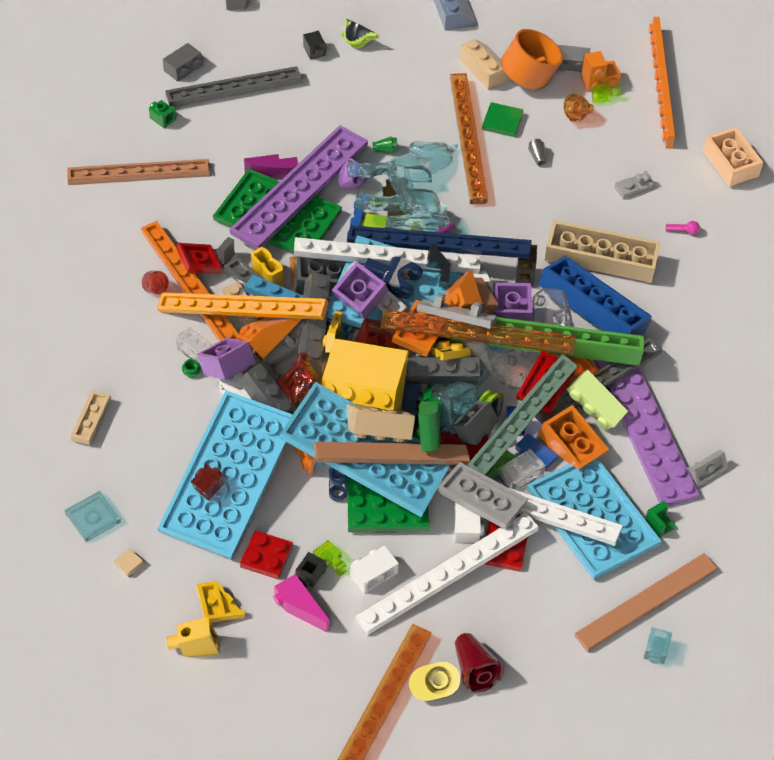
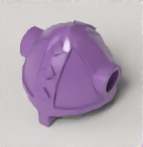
M349 158L344 163L338 176L339 186L344 190L359 188L368 180L367 177L363 178L358 164L352 158Z

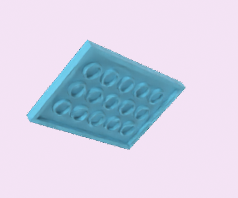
M598 458L580 470L568 464L527 484L526 489L532 496L622 525V531L615 546L554 526L593 580L661 545L660 538Z

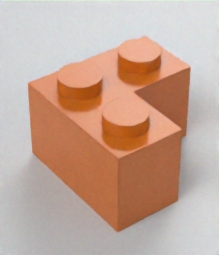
M601 51L584 55L581 80L587 92L619 86L621 73L614 60L606 62Z

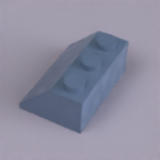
M434 0L444 30L476 26L468 0Z

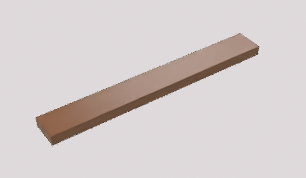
M209 159L67 168L68 185L210 176Z
M314 442L313 444L316 462L457 465L459 462L467 465L470 462L466 445L440 444L437 450L421 451V444Z
M703 553L575 633V638L588 652L716 572L717 567Z

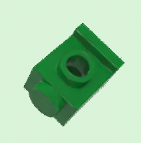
M162 100L159 102L154 101L149 107L150 119L162 128H165L176 120V110L174 106L171 107Z

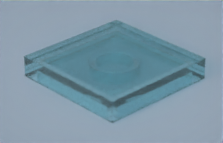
M100 490L64 510L66 516L85 542L121 523L120 517Z

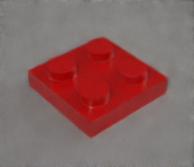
M177 244V252L187 273L221 274L223 268L211 245Z
M255 530L240 562V568L279 580L293 548V542Z

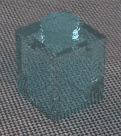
M651 627L643 659H647L655 664H664L672 633Z

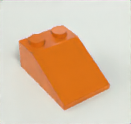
M266 317L242 327L237 338L249 342L252 353L255 352L257 356L264 359L302 319Z
M573 405L544 422L537 433L549 449L578 470L609 451L607 446Z

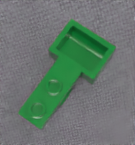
M425 388L424 395L420 396L418 415L421 451H434L440 447L441 400L433 397V388Z

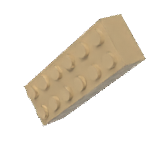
M553 220L544 261L554 263L567 256L587 270L652 283L661 242Z

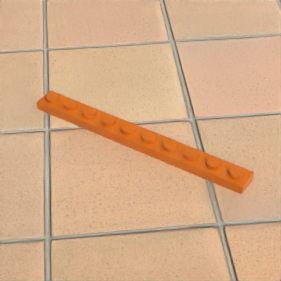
M653 17L652 24H649V33L651 34L650 45H653L651 55L654 57L653 68H656L654 73V79L657 80L656 92H659L657 96V103L660 104L659 116H662L660 128L663 129L662 141H665V148H673L675 132L660 17Z
M158 221L141 227L142 234L184 293L210 294L195 273H187L176 246ZM200 314L218 341L225 338L239 340L237 338L238 332L225 315Z

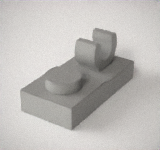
M644 171L642 174L638 173L634 177L616 182L614 188L622 199H626L653 189L654 184L650 180L651 176L649 173Z
M718 450L703 461L696 462L693 467L687 468L696 486L699 487L728 469L725 452Z

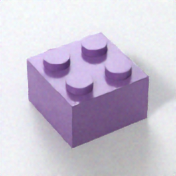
M357 261L332 289L334 296L363 319L370 314L389 291L385 282Z
M494 282L493 296L498 303V307L493 315L500 318L532 321L531 283Z
M225 338L197 354L204 375L223 380L232 379L235 374L248 370L249 366L255 363L249 342L232 338Z

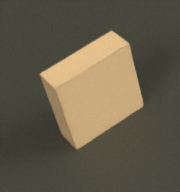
M128 549L114 561V565L129 577L143 565V560Z

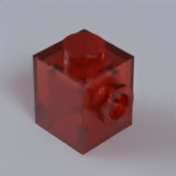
M208 464L204 468H200L195 473V477L190 481L193 489L207 501L225 484L222 478L223 473L216 467L211 468Z

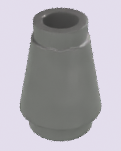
M533 139L528 144V150L536 165H544L546 163L545 144L541 139Z

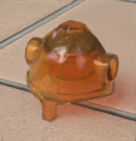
M572 93L564 100V113L571 122H580L589 113L594 111L593 104H589L582 95Z

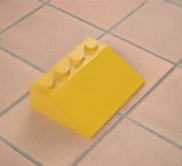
M334 339L321 385L354 404L391 411L400 410L409 351Z

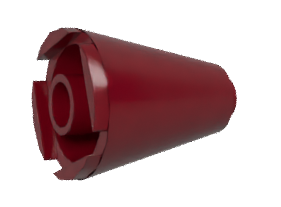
M471 633L460 634L455 640L454 645L465 688L467 690L471 689L474 693L491 689L494 686L493 682L497 679L500 681L503 677L504 668L502 664Z

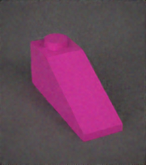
M296 574L274 586L273 598L278 606H282L289 614L325 632L330 630V620Z

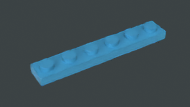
M255 275L244 285V291L254 296L303 298V295ZM327 318L326 326H330L332 319ZM341 323V332L344 333L350 325Z

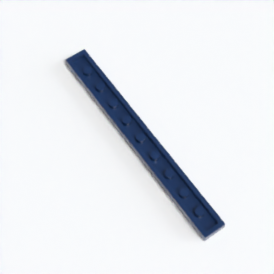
M350 225L347 243H354L358 235L397 248L428 250L432 243L441 252L530 259L532 240L354 225Z

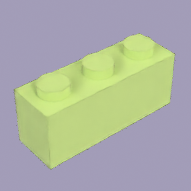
M589 370L580 373L566 389L570 397L578 401L583 406V410L587 414L592 415L598 426L605 430L615 427L628 412Z

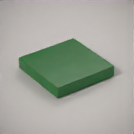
M490 102L482 124V130L515 137L524 109Z

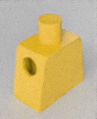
M209 617L178 624L177 635L168 636L166 639L168 649L180 648L185 657L219 654L218 634Z

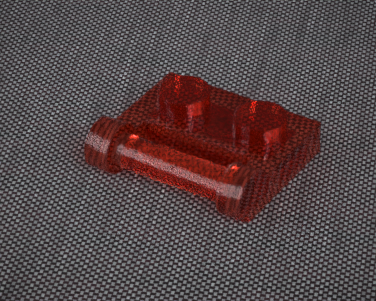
M300 352L297 355V360L278 380L288 400L293 404H297L318 377L309 362V356L305 352Z

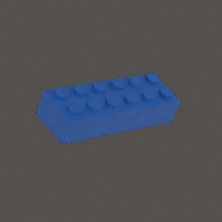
M567 256L545 267L538 283L546 292L556 297L560 302L566 304L574 312L580 314L602 331L641 336L646 332L652 315Z

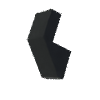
M431 243L428 249L426 267L441 269L439 287L446 288L449 283L451 264L437 246Z

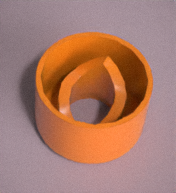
M521 29L501 58V65L507 76L515 83L528 89L538 90L547 85L562 63L563 54L558 45L545 34L533 29Z

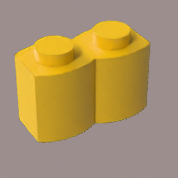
M263 247L251 252L252 269L265 280L279 286L282 285L283 267L281 263L273 259L271 253Z

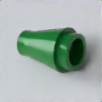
M390 136L372 142L373 152L394 153V151H398L396 137L392 138Z

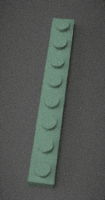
M562 354L467 466L486 475L573 373L577 365Z

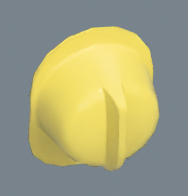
M438 662L417 668L409 679L411 693L417 699L423 701L449 696L458 689L460 684L458 669L448 662Z

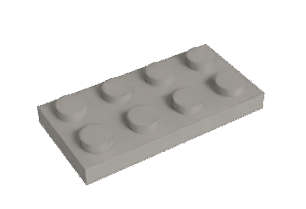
M461 462L457 464L437 489L438 493L505 530L526 506L528 498Z

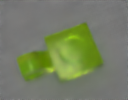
M609 84L591 86L592 103L610 101V96L622 95L621 88L609 89Z
M327 540L313 550L314 555L326 560V568L331 565L339 576L347 572L344 569L346 564L340 559L342 552L330 540Z

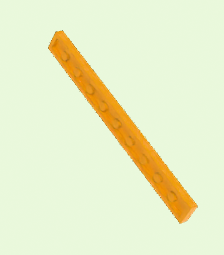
M162 292L157 310L163 313L324 320L329 302L326 299Z

